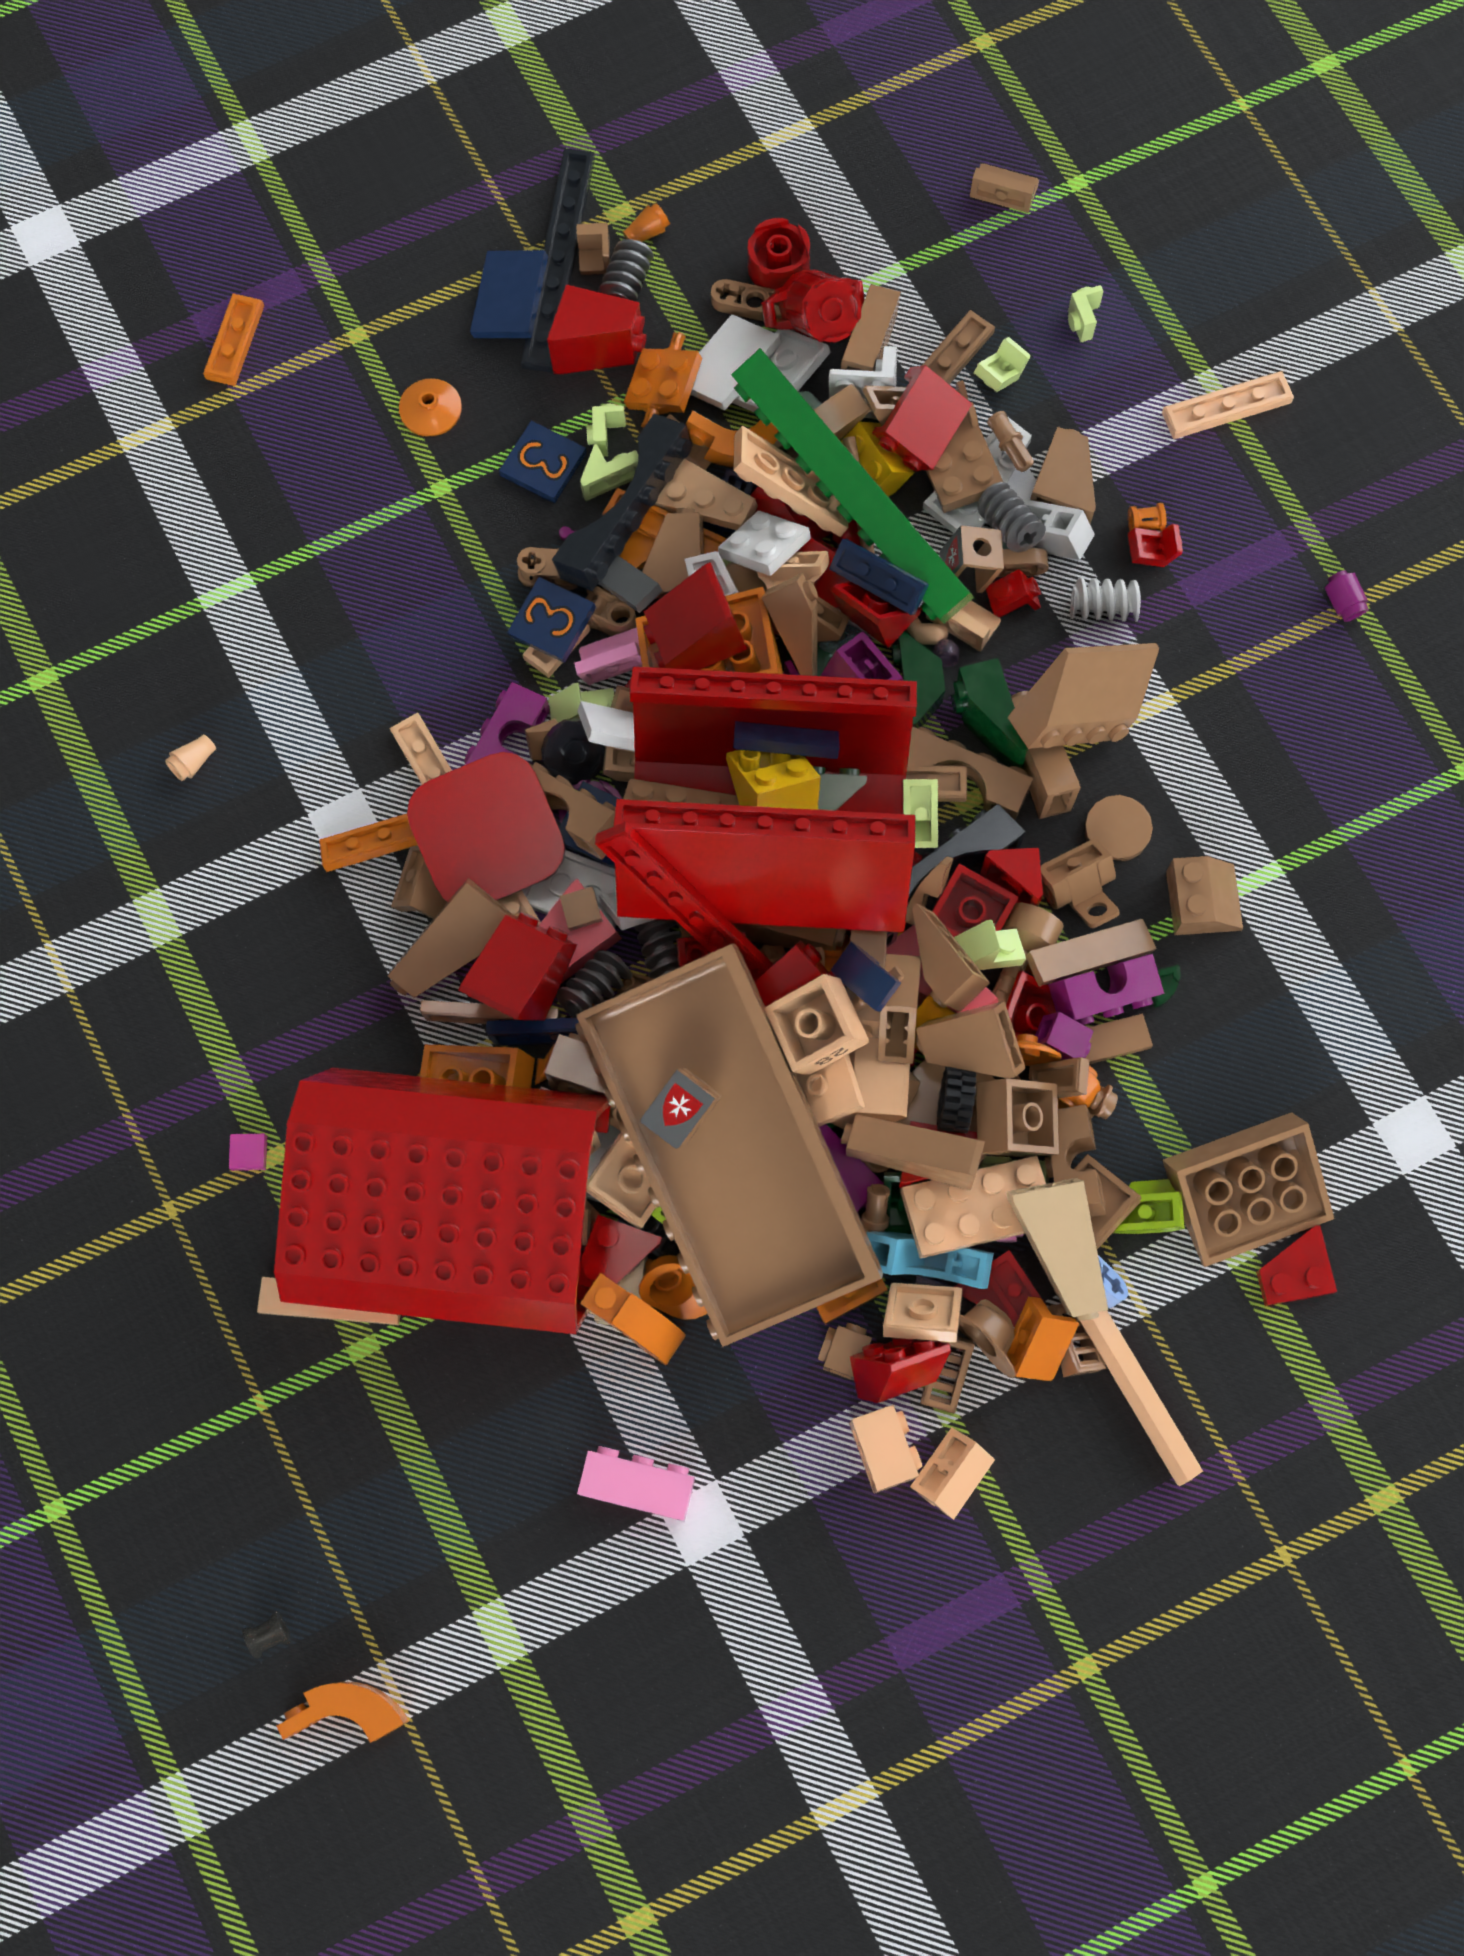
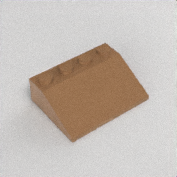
M1156 643L1065 648L1011 712L1008 719L1028 749L1051 748L1062 745L1073 746L1082 743L1095 744L1103 741L1117 742L1129 733V727L1138 719L1159 647Z
M1292 1112L1163 1159L1166 1174L1175 1191H1179L1182 1194L1184 1222L1201 1264L1204 1267L1335 1219L1309 1124Z

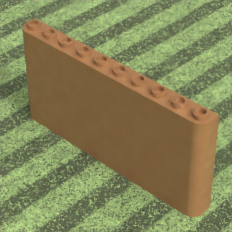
M730 944L576 1014L579 1023L575 1024L580 1039L583 1043L588 1042L593 1056H590V1061L594 1071L598 1076L603 1075L608 1088L604 1092L607 1101L612 1109H618L622 1121L619 1122V1127L622 1135L627 1142L632 1141L637 1154L633 1157L637 1169L642 1175L646 1173L651 1184V1187L648 1188L649 1196L656 1208L661 1207L666 1218L663 1221L664 1230L671 1241L675 1240L681 1252L677 1254L679 1264L685 1274L690 1273L695 1284L692 1287L694 1298L700 1307L704 1306L710 1319L706 1322L709 1332L714 1340L719 1339L722 1347L878 1281L883 1277L878 1258L796 1074L790 1068L765 1012L763 1000L736 944ZM686 1067L723 1096L686 1145H681L675 1149L642 1124L640 1120L676 1070Z

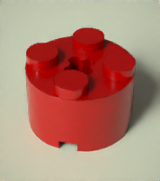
M784 218L769 219L760 223L755 228L751 238L749 237L747 245L748 273L756 286L777 289L783 287L793 274L810 269V239L805 229L799 224L797 227L790 224L789 220Z

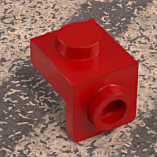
M1171 524L1163 531L1134 528L1127 533L1132 563L1165 567L1183 552L1179 525Z
M1020 569L993 582L986 588L992 611L998 618L1027 603L1034 610L1041 608L1038 599L1041 590L1037 581L1033 577L1028 578Z

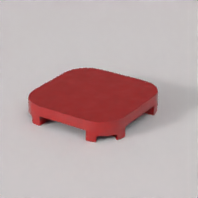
M499 752L485 756L425 782L415 790L409 799L407 809L409 826L436 889L447 902L468 878L497 901L549 879L556 874L564 861L566 850L564 836L560 831L537 774L531 765L517 754Z

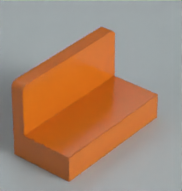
M1028 1297L1015 1325L1013 1342L1006 1354L1014 1367L1015 1376L1052 1381L1078 1328L1079 1323L1077 1320L1071 1317L1052 1315L1041 1298Z

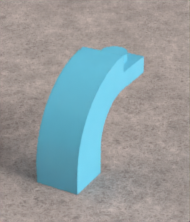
M879 1231L866 1232L882 1272L885 1274L921 1275L944 1279L979 1289L988 1288L994 1253L967 1247L920 1259L913 1234Z

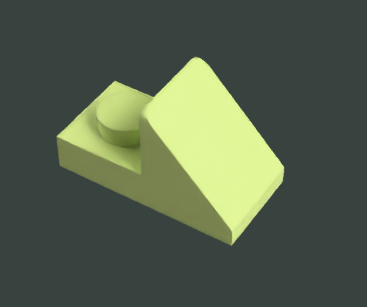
M594 444L580 480L585 501L632 481L638 465L637 451L618 454L611 461L606 462L598 445Z
M574 683L549 698L551 720L556 719L558 722H561L565 719L578 718V708L581 701L611 707L614 689L581 692L579 683Z
M903 779V814L915 815V848H938V779Z
M987 920L954 937L979 970L1021 966L1026 960L1017 929L996 931L993 920Z

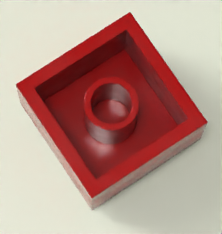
M958 864L948 880L944 891L934 905L932 912L936 914L953 937L987 920H993L995 930L1000 931L1019 896L967 867Z

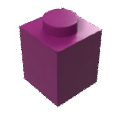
M1056 1012L1043 1016L1035 1036L1038 1037V1043L1056 1050L1061 1054V1060L1078 1057L1086 1058L1091 1049L1090 1039L1094 1031L1061 1012Z

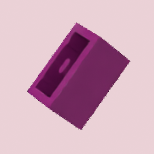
M864 631L837 649L820 675L826 677L903 681L902 676Z

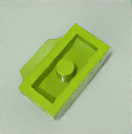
M1169 1179L1131 1182L1129 1187L1138 1193L1142 1199L1113 1233L1145 1234L1185 1229L1181 1192L1175 1191Z

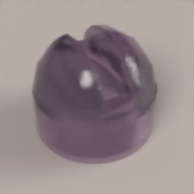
M947 638L941 639L935 644L933 653L942 659V667H952L958 663L959 648L956 643Z

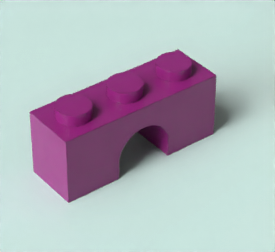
M512 682L507 691L503 690L496 701L497 709L492 718H487L484 721L480 730L481 738L477 745L471 746L467 751L464 759L465 765L490 754L499 752L513 753L503 747V742L513 733H525V729L544 723L550 712L547 698Z
M1153 954L1108 966L1110 988L1107 993L1099 987L1094 971L1049 983L1048 986L1056 1012H1061L1080 1024L1085 1025L1094 1022V1014L1102 1012L1103 1017L1107 1018L1124 1013L1122 1007L1124 1005L1132 1004L1133 1009L1153 1004L1152 997L1164 994Z

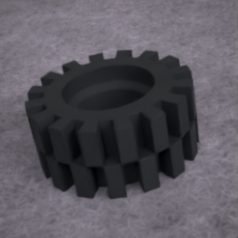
M945 1067L939 1091L938 1130L968 1133L973 1115L972 1109L975 1103L976 1072Z

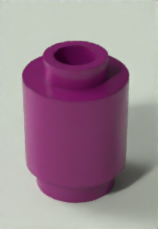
M1343 570L1328 578L1329 584L1324 589L1337 615L1342 616L1344 622L1354 620L1369 610L1366 604L1368 599L1355 573L1347 574L1346 570Z

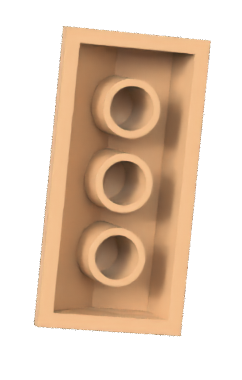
M871 1037L869 1038V1043L849 1053L865 1108L830 1122L842 1129H845L846 1123H854L856 1114L892 1122L907 1118L910 1064L877 1061L879 1038Z

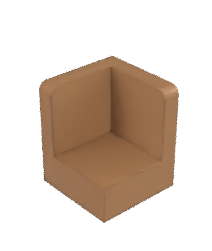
M608 223L577 224L580 274H605L610 263Z

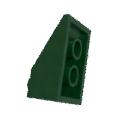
M995 658L959 668L957 681L953 683L955 692L951 694L954 712L961 714L963 724L1005 766H1015L1022 769L1028 748L1008 719V716L1015 707L999 659Z

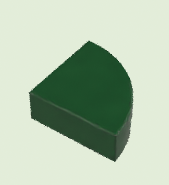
M1179 965L1158 970L1164 994L1152 997L1154 1008L1166 1003L1176 991L1181 977Z

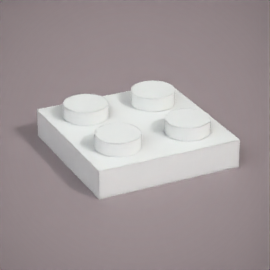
M758 510L718 547V551L724 560L771 576L811 539L809 528Z

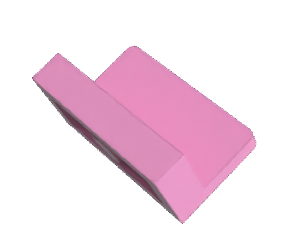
M637 628L580 647L581 661L574 663L577 675L588 685L631 671L633 666L642 667Z

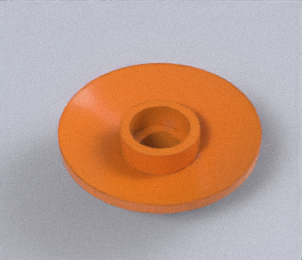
M423 379L415 382L405 390L399 402V414L403 424L411 432L427 437L438 436L452 429L458 422L462 412V403L458 392L452 385L440 379ZM428 400H434L431 404H424Z
M1030 1034L1017 1035V1042L1025 1066L1061 1060V1054L1051 1047L1038 1043L1037 1036Z

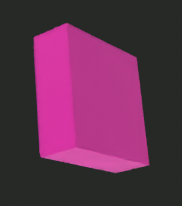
M265 1133L230 1134L229 1169L231 1171L266 1170L267 1135Z

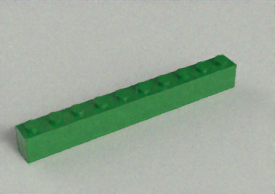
M761 348L731 374L738 383L733 387L745 402L750 399L753 400L758 406L754 413L766 427L772 423L779 432L774 436L786 450L790 447L794 448L799 454L795 461L808 475L813 471L820 480L816 483L817 487L828 499L834 495L841 503L836 509L848 523L853 519L858 523L861 529L857 533L869 547L875 543L882 551L879 557L929 584L923 597L924 603L920 607L932 621L938 617L945 624L974 598Z

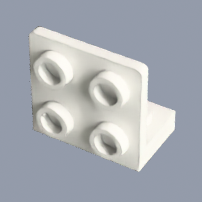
M884 346L883 359L876 360L875 371L830 369L829 398L850 384H853L869 404L863 392L865 385L896 387L897 347ZM870 411L864 417L878 420L873 411Z

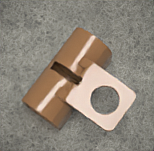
M1096 838L1041 865L1043 894L1053 909H1058L1069 903L1090 928H1096L1119 916L1118 907L1102 891L1103 885L1116 879L1113 858ZM1095 906L1107 908V911L1100 916L1088 914L1089 910Z

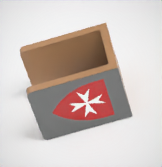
M960 525L940 550L939 556L957 577L966 567L975 568L977 593H983L1004 569L1001 530ZM974 541H984V545L976 553L973 548Z
M686 1067L677 1069L640 1121L673 1148L677 1149L690 1141L723 1095Z

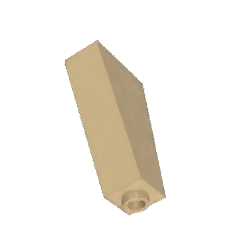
M1073 1178L1007 1191V1199L1065 1312L1072 1317L1077 1316L1078 1321L1098 1318V1312L1108 1310L1084 1181Z

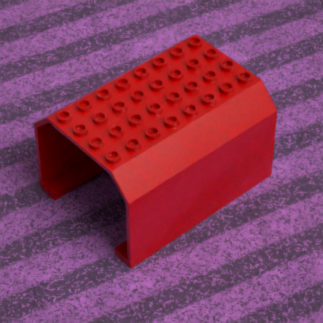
M633 666L630 702H633L634 779L736 795L726 760V753L739 750L733 748L735 721L839 731L838 759L805 756V758L812 766L825 767V774H839V768L860 769V776H867V783L836 811L617 799L614 826L625 821L631 825L731 923L904 932L915 849V815L903 814V779H906L913 717L916 716L917 681ZM615 864L617 917L675 920Z
M331 1068L300 1080L287 1121L274 1267L280 1302L576 1334L589 1312L588 1309L580 1305L589 1289L578 1285L589 1160L594 1132L608 1133L610 1126L611 1106L606 1096L343 1068Z

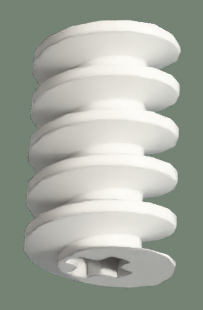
M1078 578L1072 589L1070 618L1073 619L1077 610H1080L1083 620L1087 619L1090 611H1094L1096 620H1100L1103 611H1107L1109 621H1113L1116 612H1120L1122 621L1126 622L1129 613L1132 612L1135 622H1137L1141 605V595L1137 581L1131 580L1126 589L1125 582L1121 579L1117 580L1114 588L1110 579H1104L1100 588L1097 578H1092L1088 587L1084 578Z

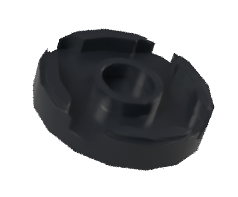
M580 718L562 720L554 725L544 738L541 748L542 761L553 777L556 778L560 775L572 785H576L582 780L593 779L604 766L605 745L588 741Z

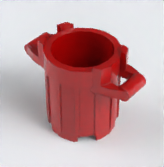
M816 269L799 271L793 274L783 287L775 289L773 295L761 302L765 327L780 330L792 329L819 342L836 343L849 337L851 331L861 318V310L865 300L862 280L847 277L840 278ZM779 302L782 318H776L774 303Z

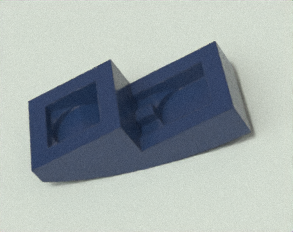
M852 941L831 969L835 976L841 978L842 982L852 992L878 1012H881L901 984L900 981L883 969L877 960Z

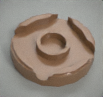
M1122 795L1108 796L1096 802L1088 812L1085 822L1086 841L1088 842L1096 838L1112 855L1113 860L1129 861L1140 855L1148 845L1153 830L1151 816L1145 807L1135 799Z

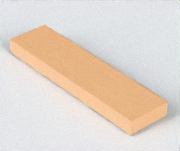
M1279 371L1165 406L1162 415L1174 440L1290 404L1294 396L1283 372Z
M262 1277L257 1309V1312L260 1314L399 1325L400 1315L280 1302L276 1279Z

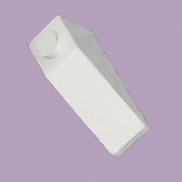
M1022 499L1024 505H1027L1031 509V513H1034L1038 520L1046 527L1043 538L1035 546L1053 555L1080 560L1095 535L1084 511Z

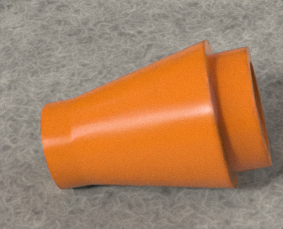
M655 203L651 207L647 205L628 228L622 232L626 239L643 242L666 232L665 228L670 225V222L661 207Z

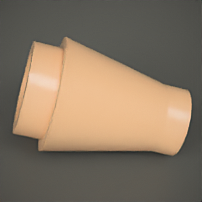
M203 734L198 739L169 753L170 757L165 760V763L170 771L179 780L183 781L187 777L192 778L207 758L216 750V747Z

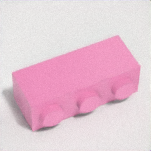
M598 1446L597 1453L588 1451L577 1492L578 1495L685 1522L695 1482V1477L688 1475L689 1468L668 1463L667 1470L653 1467V1459L633 1455L632 1461L618 1458L619 1451Z

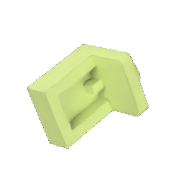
M1101 285L1092 288L1083 287L1071 295L1068 308V322L1071 330L1077 332L1080 342L1093 339L1097 321L1092 310L1100 307L1103 295Z
M1007 337L1002 341L997 353L978 363L974 373L988 387L999 392L1019 379L1030 355L1011 338Z
M603 404L592 407L593 425H587L588 445L597 444L603 457L608 456L607 428L626 426L625 411L622 405Z

